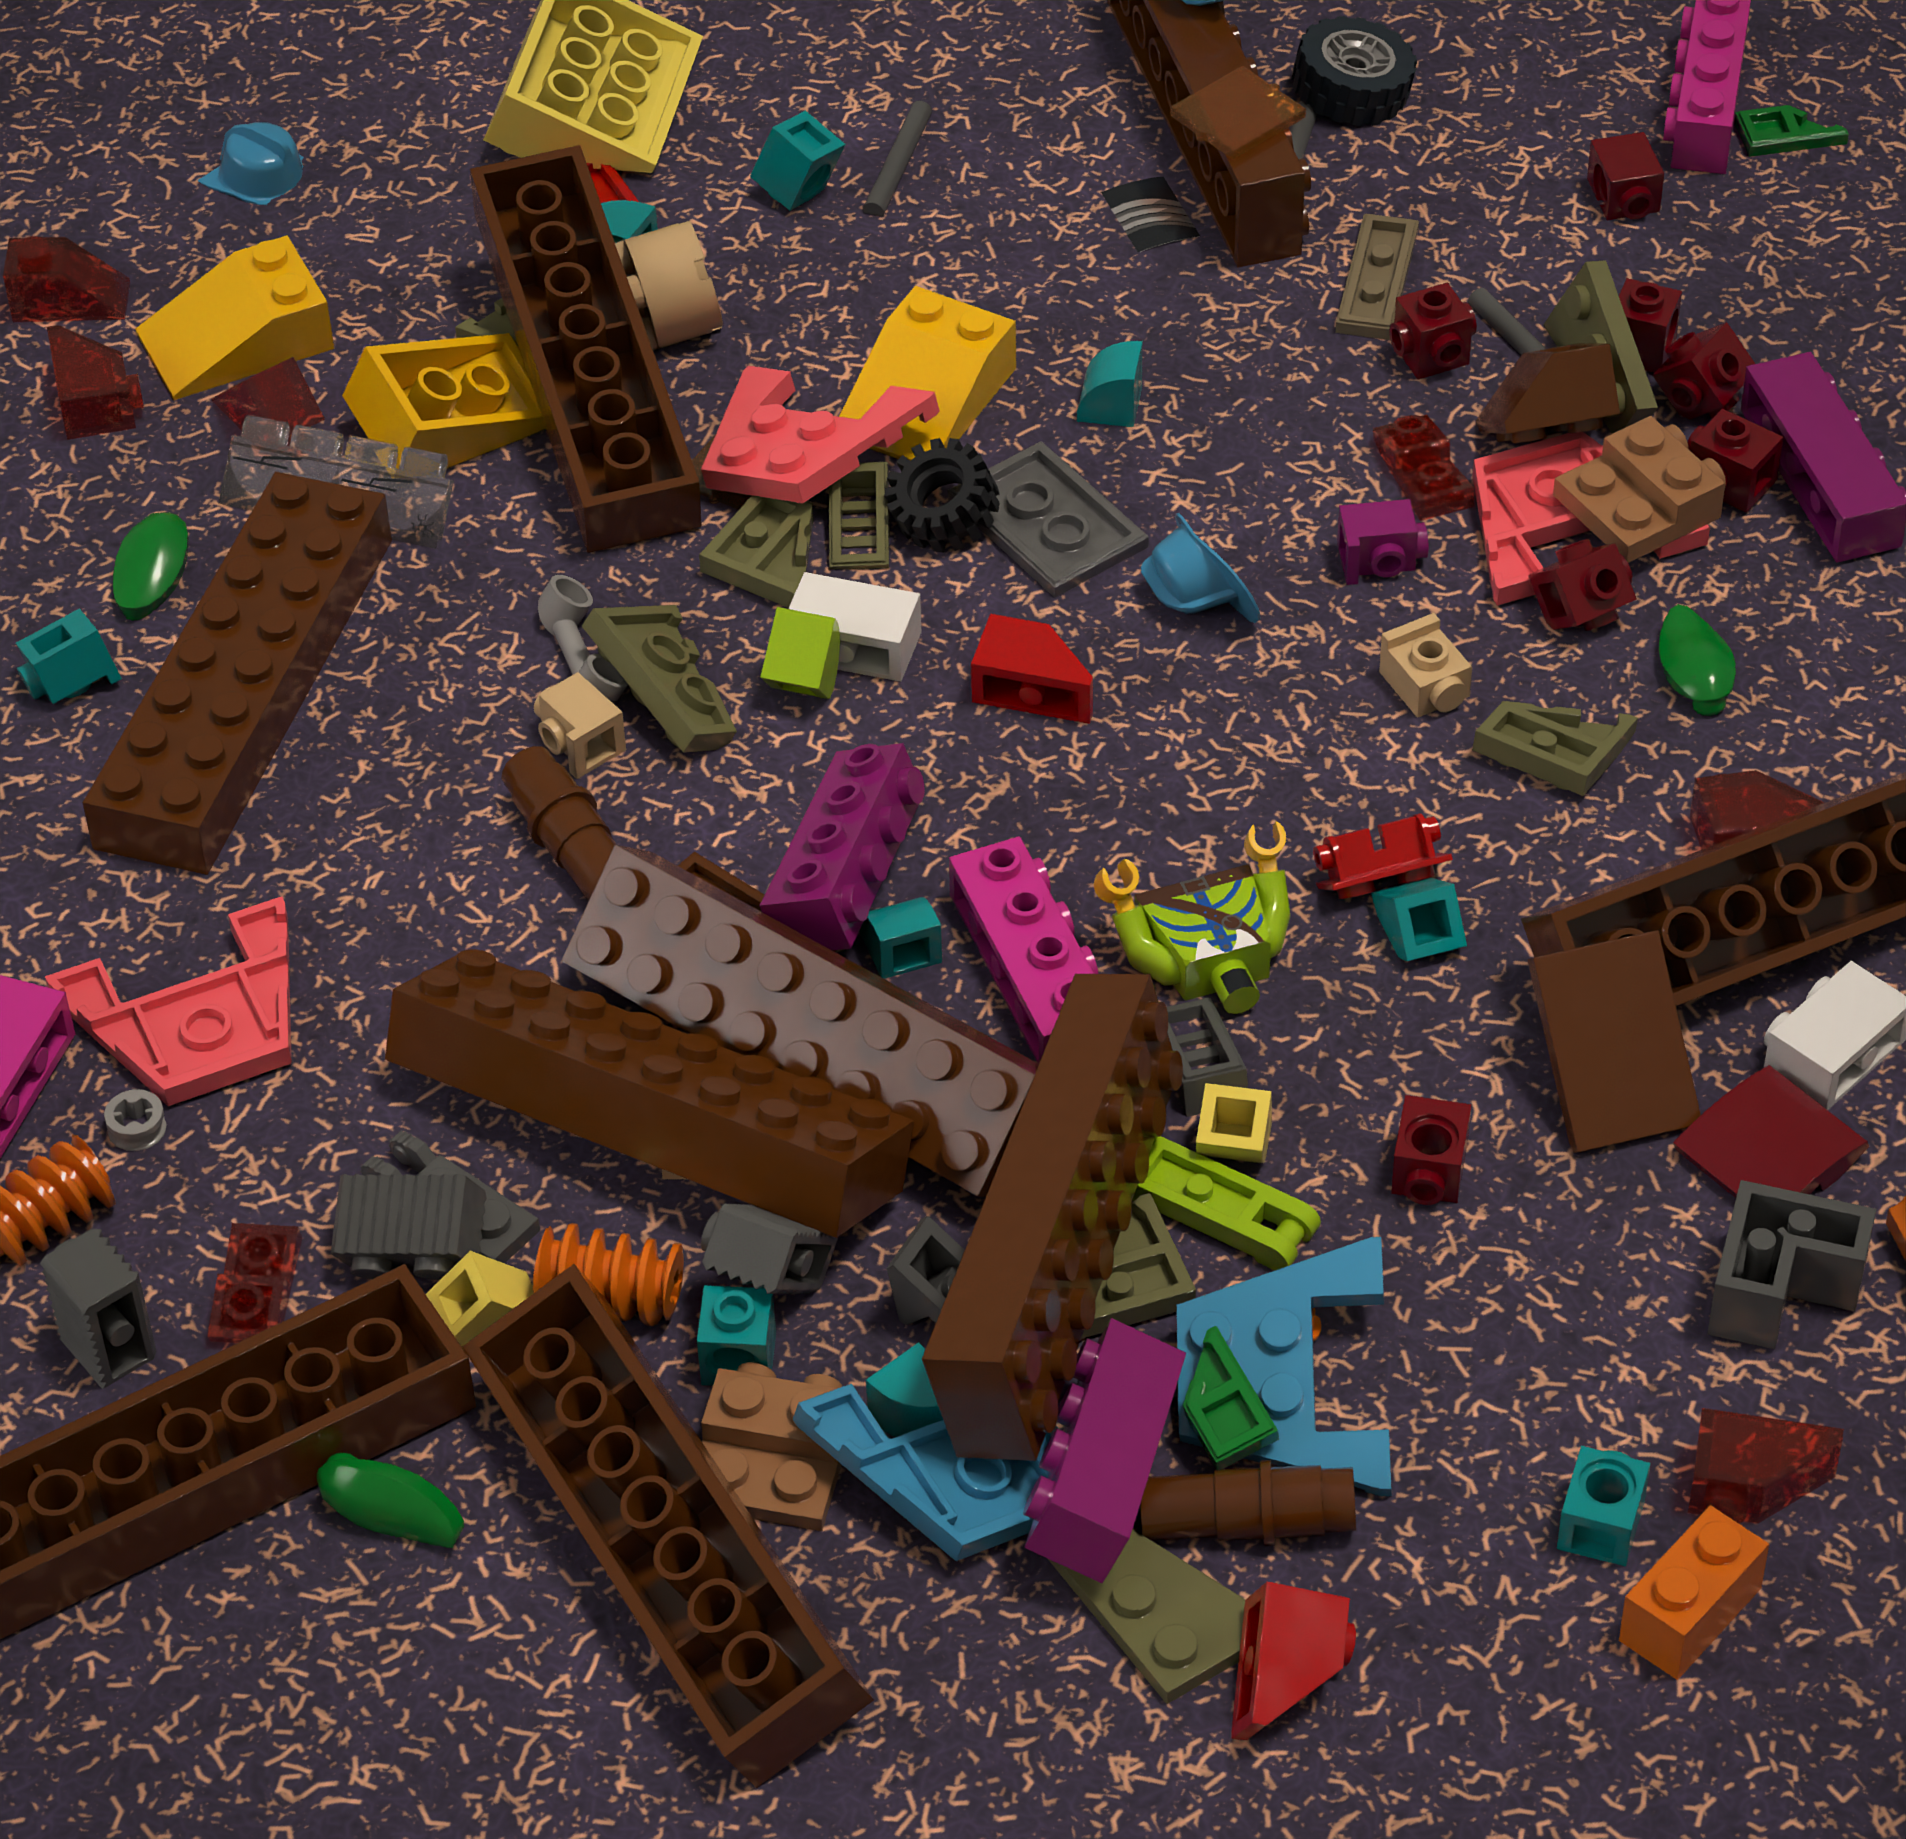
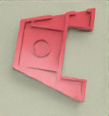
M747 366L742 372L702 465V475L708 489L805 503L858 468L860 464L857 456L870 447L888 448L903 438L901 427L917 416L924 423L935 417L940 411L935 392L890 386L860 419L833 416L828 411L810 413L785 409L782 405L796 391L791 372Z
M1566 433L1474 459L1472 477L1493 600L1497 606L1535 595L1528 575L1542 569L1543 566L1531 550L1532 547L1591 531L1553 496L1554 480L1556 477L1602 456L1603 446L1586 433ZM1707 524L1654 550V552L1661 559L1708 545L1710 527Z
M282 896L228 914L230 929L245 959L244 962L124 1003L120 1002L100 958L45 976L47 987L66 992L72 1019L167 1106L292 1064L288 916Z

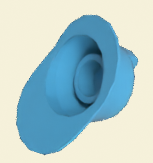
M267 122L235 125L225 133L220 166L197 181L208 188L234 196L242 201L257 205H267L270 200L285 194L296 186L302 177V159L304 157L298 153L292 136L278 125Z
M1175 514L1178 528L1154 548L1152 555L1141 566V573L1158 600L1166 607L1185 614H1195L1230 603L1250 622L1256 623L1261 619L1259 608L1242 580L1214 550L1194 533L1181 514Z

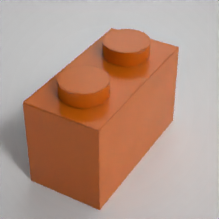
M1710 1505L1625 1596L1619 1641L1678 1680L1762 1588L1769 1543Z

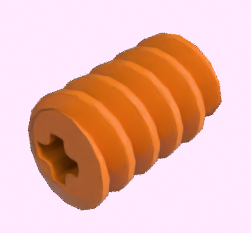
M72 1134V1145L63 1141L54 1144L50 1148V1160L39 1155L32 1158L28 1162V1174L20 1170H13L5 1177L6 1189L0 1186V1257L5 1254L21 1267L27 1262L22 1246L24 1241L28 1240L40 1251L44 1252L49 1248L44 1228L50 1225L65 1238L72 1233L67 1213L72 1211L84 1222L88 1223L94 1218L89 1199L95 1197L108 1209L116 1204L107 1172L93 1150L78 1135Z
M570 1223L561 1240L554 1239V1232L551 1226L545 1229L535 1262L533 1274L534 1293L575 1264L606 1298L621 1321L631 1320L637 1310L640 1321L647 1326L657 1325L663 1315L666 1321L670 1320L676 1308L683 1281L684 1256L682 1244L674 1243L666 1259L660 1260L658 1259L657 1242L654 1238H648L640 1254L634 1255L632 1254L631 1237L628 1233H622L614 1249L608 1250L606 1249L604 1229L596 1228L587 1245L580 1244L578 1224Z

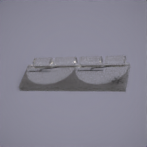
M254 415L246 416L241 437L232 435L218 504L252 511L276 471L384 493L386 495L392 540L434 549L439 547L443 537L454 480L445 478L448 464L446 454L405 447L401 455L399 469H397V444L352 435L347 441L343 458L341 457L344 445L342 433L297 424L292 432L290 446H287L290 432L288 422Z

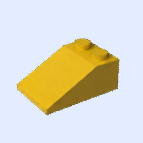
M288 235L274 240L263 241L257 245L233 252L135 328L136 334L173 400L334 349L328 302Z
M914 286L886 320L839 417L860 419L890 386L935 392L940 410L935 417L924 423L917 416L901 427L903 438L888 448L872 446L869 449L896 459L904 455L911 461L916 457L911 448L918 444H921L924 451L931 450L930 440L940 438L944 447L947 448L949 438H961L1015 371L1016 321Z
M510 333L366 346L342 395L393 479L428 476L546 429L519 347Z

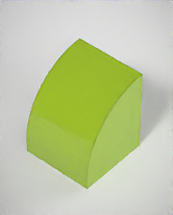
M777 607L760 678L771 688L830 699L835 686L840 652V631L836 618Z

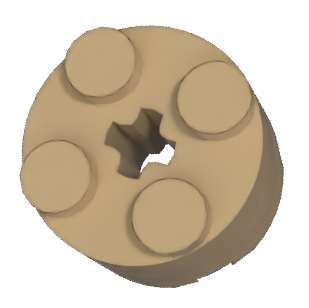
M690 221L680 224L676 223L615 243L626 275L631 274L627 279L641 316L645 315L646 317L642 318L653 351L709 334L714 330L722 328L723 321L711 277L708 278L703 262L705 257Z

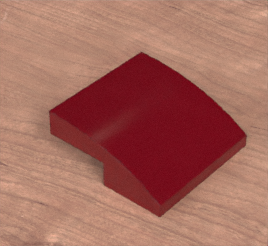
M1770 1065L1754 1073L1722 1096L1673 1142L1676 1151L1735 1198L1737 1197L1741 1180L1809 1195L1817 1187L1824 1191L1836 1182L1869 1148L1868 1141Z

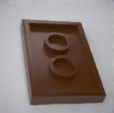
M1659 930L1527 959L1568 1140L1574 1153L1686 1128L1701 1116Z

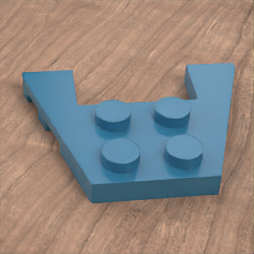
M1370 1237L1176 1305L1177 1349L1186 1352L1178 1379L1180 1441L1203 1447L1184 1415L1183 1403L1190 1381L1193 1380L1203 1350V1340L1206 1331L1217 1326L1279 1433V1440L1244 1459L1258 1463L1262 1460H1271L1273 1465L1281 1467L1321 1465V1468L1353 1467L1354 1487L1364 1489L1365 1492L1378 1496H1392L1389 1429L1317 1432L1315 1416L1312 1309L1314 1307L1384 1305L1381 1237Z
M852 1384L799 1402L793 1416V1421L800 1430L955 1561L1030 1532L1034 1519L1023 1515V1511L1038 1478L1041 1475L1046 1478L1048 1477L1049 1472L1039 1468V1464L1056 1428L1058 1429V1426H1055L1052 1432L1046 1433L1036 1461L957 1457L944 1420L889 1439Z

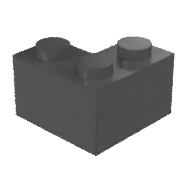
M1741 1180L1715 1282L1707 1335L1775 1349L1787 1297L1856 1311L1877 1209Z

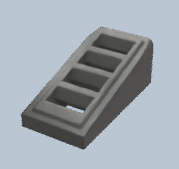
M1204 998L1168 1006V1036L1173 1051L1180 1053L1183 1063V1077L1177 1093L1186 1117L1201 1113L1205 1083L1248 1088L1247 1068L1212 999ZM1203 1017L1207 1029L1175 1036L1170 1024ZM1213 1042L1212 1046L1183 1052L1181 1049L1192 1045ZM1219 1061H1220V1063H1221V1064H1216V1065H1212V1066H1207V1067H1203V1068H1199V1069H1194V1070L1191 1069V1067H1194V1066H1199V1065H1204V1064H1209V1063H1214V1062H1219Z

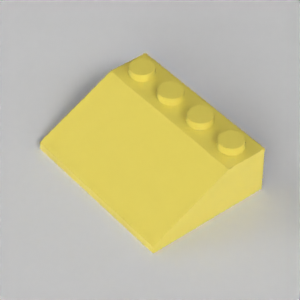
M541 0L483 140L501 148L508 154L516 155L520 158L580 145L586 163H593V169H601L600 164L611 165L612 168L619 171L652 173L659 159L703 36L629 0Z

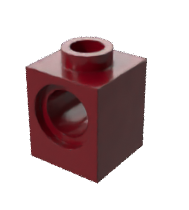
M1638 132L1591 140L1587 180L1597 201H1604V204L1600 205L1606 220L1625 217L1640 219L1650 213L1660 212L1664 171L1645 133Z
M1626 278L1619 298L1645 371L1655 373L1668 359L1665 351L1677 338L1682 291L1659 286L1651 282Z
M1405 1095L1394 1153L1391 1194L1407 1196L1411 1201L1422 1205H1433L1440 1201L1458 1203L1468 1146L1472 1104Z

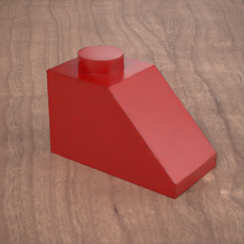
M990 613L971 662L972 702L1090 724L1093 717V676L1054 629L1046 623Z
M1267 1581L1245 1600L1232 1720V1739L1248 1740L1343 1669V1666L1349 1664L1356 1641L1355 1625L1348 1622L1350 1598Z

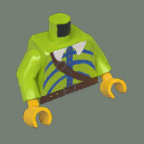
M1279 822L1274 823L1273 838L1275 840V847L1271 849H1264L1256 843L1254 825L1248 831L1244 841V848L1247 855L1252 860L1258 862V873L1253 874L1249 864L1135 894V905L1131 893L1139 883V873L1134 863L1123 859L1118 864V873L1124 883V888L1122 889L1112 885L1106 869L1102 868L1095 877L1094 890L1101 900L1112 903L1115 906L1116 913L1112 915V919L1131 966L1143 974H1150L1153 980L1164 986L1173 985L1185 1001L1217 993L1224 1009L1228 1013H1242L1252 1008L1260 997L1255 982L1269 978L1270 959L1281 952L1290 920L1285 870H1278L1276 859L1286 843L1284 827Z

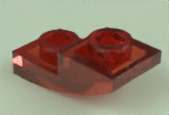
M1428 415L1403 416L1396 419L1394 423L1373 428V438L1380 455L1406 498L1410 499L1412 508L1420 521L1475 507L1474 486L1451 462L1450 440Z
M232 1223L224 1274H217L208 1330L209 1341L239 1343L284 1321L302 1242V1235L298 1226Z

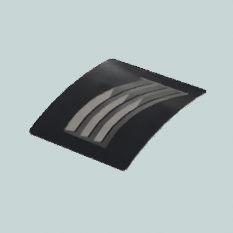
M1163 176L1130 182L1101 192L1137 252L1169 242L1200 237V234Z

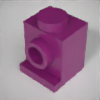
M1410 499L1339 505L1337 546L1346 585L1358 584L1360 575L1376 574L1380 577H1393L1404 571H1415L1416 559L1428 557L1427 528L1424 522L1416 523Z

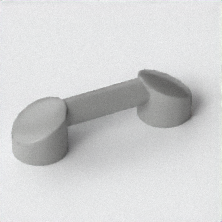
M555 575L550 579L538 600L539 618L544 627L556 637L572 675L579 672L611 702L618 701L627 688L628 683L616 668L600 654H589L577 628L593 603L592 595L577 580L565 575Z

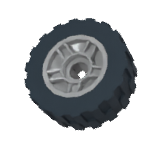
M1337 16L1335 19L1325 18L1319 20V23L1316 25H1310L1306 30V34H1303L1301 37L1292 71L1291 80H1294L1292 87L1295 93L1300 95V100L1305 105L1309 104L1315 113L1332 118V121L1351 123L1354 126H1362V124L1379 125L1386 119L1391 120L1394 118L1398 110H1403L1417 69L1416 55H1413V48L1402 39L1400 34L1385 28L1386 26L1383 24L1366 21L1365 18L1356 17V19L1347 18V16Z

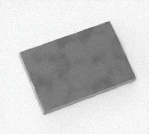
M1042 441L989 468L998 486L1000 495L996 497L1000 506L998 512H990L994 519L991 527L988 529L979 525L978 528L1054 598L1149 547V536ZM962 484L948 489V501H951L959 493Z

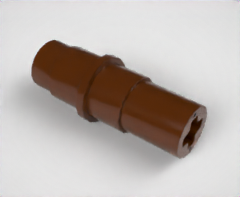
M532 746L523 749L506 763L502 770L501 779L511 793L515 806L528 822L527 831L531 839L542 848L546 847L558 866L567 871L589 902L609 856L617 844L611 837L609 827L598 814L597 803L591 792L582 786H578L565 767L557 763L546 748Z
M1271 1460L1260 1461V1468L1215 1470L1211 1474L1149 1476L1141 1500L1142 1533L1149 1540L1218 1537V1541L1264 1539L1265 1546H1275V1538L1325 1536L1327 1532L1357 1531L1353 1467L1321 1468V1465L1272 1467Z

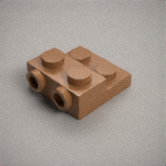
M1649 416L1605 437L1602 456L1556 477L1554 480L1553 496L1606 545L1616 543L1619 553L1629 563L1721 518L1726 480L1722 468L1714 459L1706 458L1701 461L1688 449L1686 437L1679 427L1673 424L1663 427L1652 416Z
M754 1362L743 1363L738 1366L736 1371L718 1368L701 1422L702 1443L754 1520L823 1531L842 1464L800 1430L793 1421V1416L799 1402L843 1387L835 1378L824 1374H812L807 1376L804 1382L780 1379L776 1377L770 1368Z

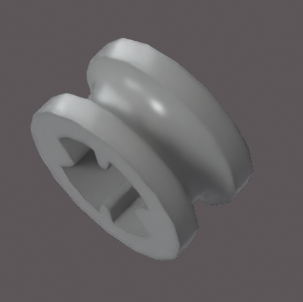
M136 1089L121 1092L113 1097L105 1107L104 1119L109 1139L118 1148L126 1151L147 1149L158 1143L165 1134L167 1124L161 1100L154 1093ZM146 1114L147 1122L144 1124L132 1121L126 1126L124 1125L123 1119L127 1116L139 1119Z

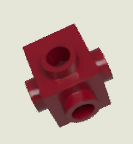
M1447 282L1396 297L1394 323L1390 324L1389 336L1396 354L1403 358L1419 380L1469 365L1471 338L1476 333L1477 323L1469 303L1462 302Z
M1725 322L1697 334L1695 332L1688 333L1676 340L1665 351L1669 358L1652 376L1679 415L1693 419L1707 413L1711 418H1714L1722 408L1728 411L1739 401L1740 398L1737 392L1744 385L1746 366L1754 365L1755 362L1729 324Z
M1723 408L1705 427L1698 426L1688 439V449L1701 461L1706 458H1712L1722 468L1726 480L1723 502L1747 513L1778 479L1783 436Z
M1589 539L1575 542L1555 551L1558 562L1528 575L1545 621L1553 630L1575 627L1583 624L1585 631L1596 629L1617 620L1619 615L1616 608L1637 599L1631 585V568L1627 560L1619 553L1616 543L1592 547Z

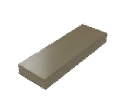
M1374 214L1363 215L1336 320L1335 333L1390 340L1389 327L1391 323H1394L1396 297L1402 296L1419 230L1418 220Z

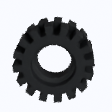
M938 438L930 440L931 450L924 451L921 444L911 448L916 456L911 461L904 455L896 461L901 473L890 470L887 481L891 487L885 488V498L889 503L887 506L908 540L912 538L915 545L921 548H925L930 543L933 551L945 553L946 543L950 542L954 551L964 548L962 538L969 535L974 543L982 537L977 527L979 525L988 529L991 527L994 519L990 512H998L1000 503L996 496L1000 494L998 486L982 456L978 455L973 446L967 443L963 447L959 439L949 438L947 448H945L941 439ZM953 483L962 484L959 493L948 503L934 508L923 507L926 498L937 488Z

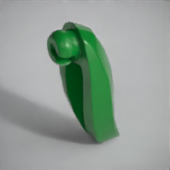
M170 512L150 514L137 523L121 543L116 555L113 572V593L115 602L128 620H140L151 614L165 602L179 584L187 561L189 537L186 523L177 514Z
M1677 604L1669 610L1665 617L1659 639V654L1666 679L1671 687L1680 695L1693 700L1692 707L1695 712L1703 716L1717 715L1724 710L1726 706L1725 696L1732 692L1735 684L1736 669L1734 655L1724 639L1704 619L1688 606Z
M336 1453L330 1456L326 1463L317 1471V1483L323 1500L339 1514L359 1527L445 1548H453L465 1527L464 1520L458 1509L440 1489L420 1475L393 1464L358 1459L349 1453Z

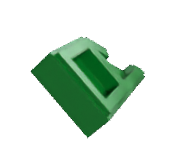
M1790 105L1735 112L1734 124L1749 157L1844 145L1848 143L1849 136L1846 128L1837 124L1832 127H1824L1807 120V112Z
M1217 1326L1208 1329L1203 1340V1350L1194 1378L1190 1381L1183 1403L1184 1415L1216 1470H1221L1279 1440V1433Z

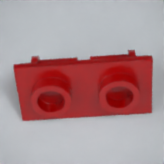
M1418 813L1411 817L1377 825L1382 844L1381 849L1374 850L1369 828L1325 837L1323 845L1313 848V855L1319 871L1328 869L1330 879L1316 882L1318 889L1337 890L1339 899L1356 897L1376 891L1374 880L1396 875L1398 884L1432 877L1435 875L1433 865L1453 860L1452 854L1435 853L1432 842L1440 841L1441 839L1438 821L1434 816L1425 818L1421 813Z

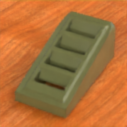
M888 462L859 463L860 466L829 486L830 569L889 568L890 510L887 506L889 503L885 498V488L890 487L887 481L889 475ZM876 496V500L843 502V497ZM876 513V518L843 519V514ZM876 530V535L842 537V531ZM876 547V553L842 554V548Z

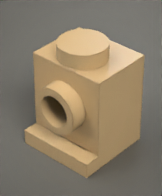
M1435 613L1382 633L1379 672L1417 718L1436 710L1449 712L1458 707L1465 698L1470 697L1472 666L1440 630V619Z
M579 672L554 686L546 688L537 697L534 703V713L542 721L538 725L540 736L546 747L553 754L559 755L564 752L568 756L570 773L576 779L626 751L623 712Z

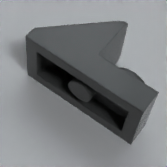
M929 1216L920 1220L886 1268L899 1320L906 1325L928 1316L935 1323L937 1322L965 1251Z

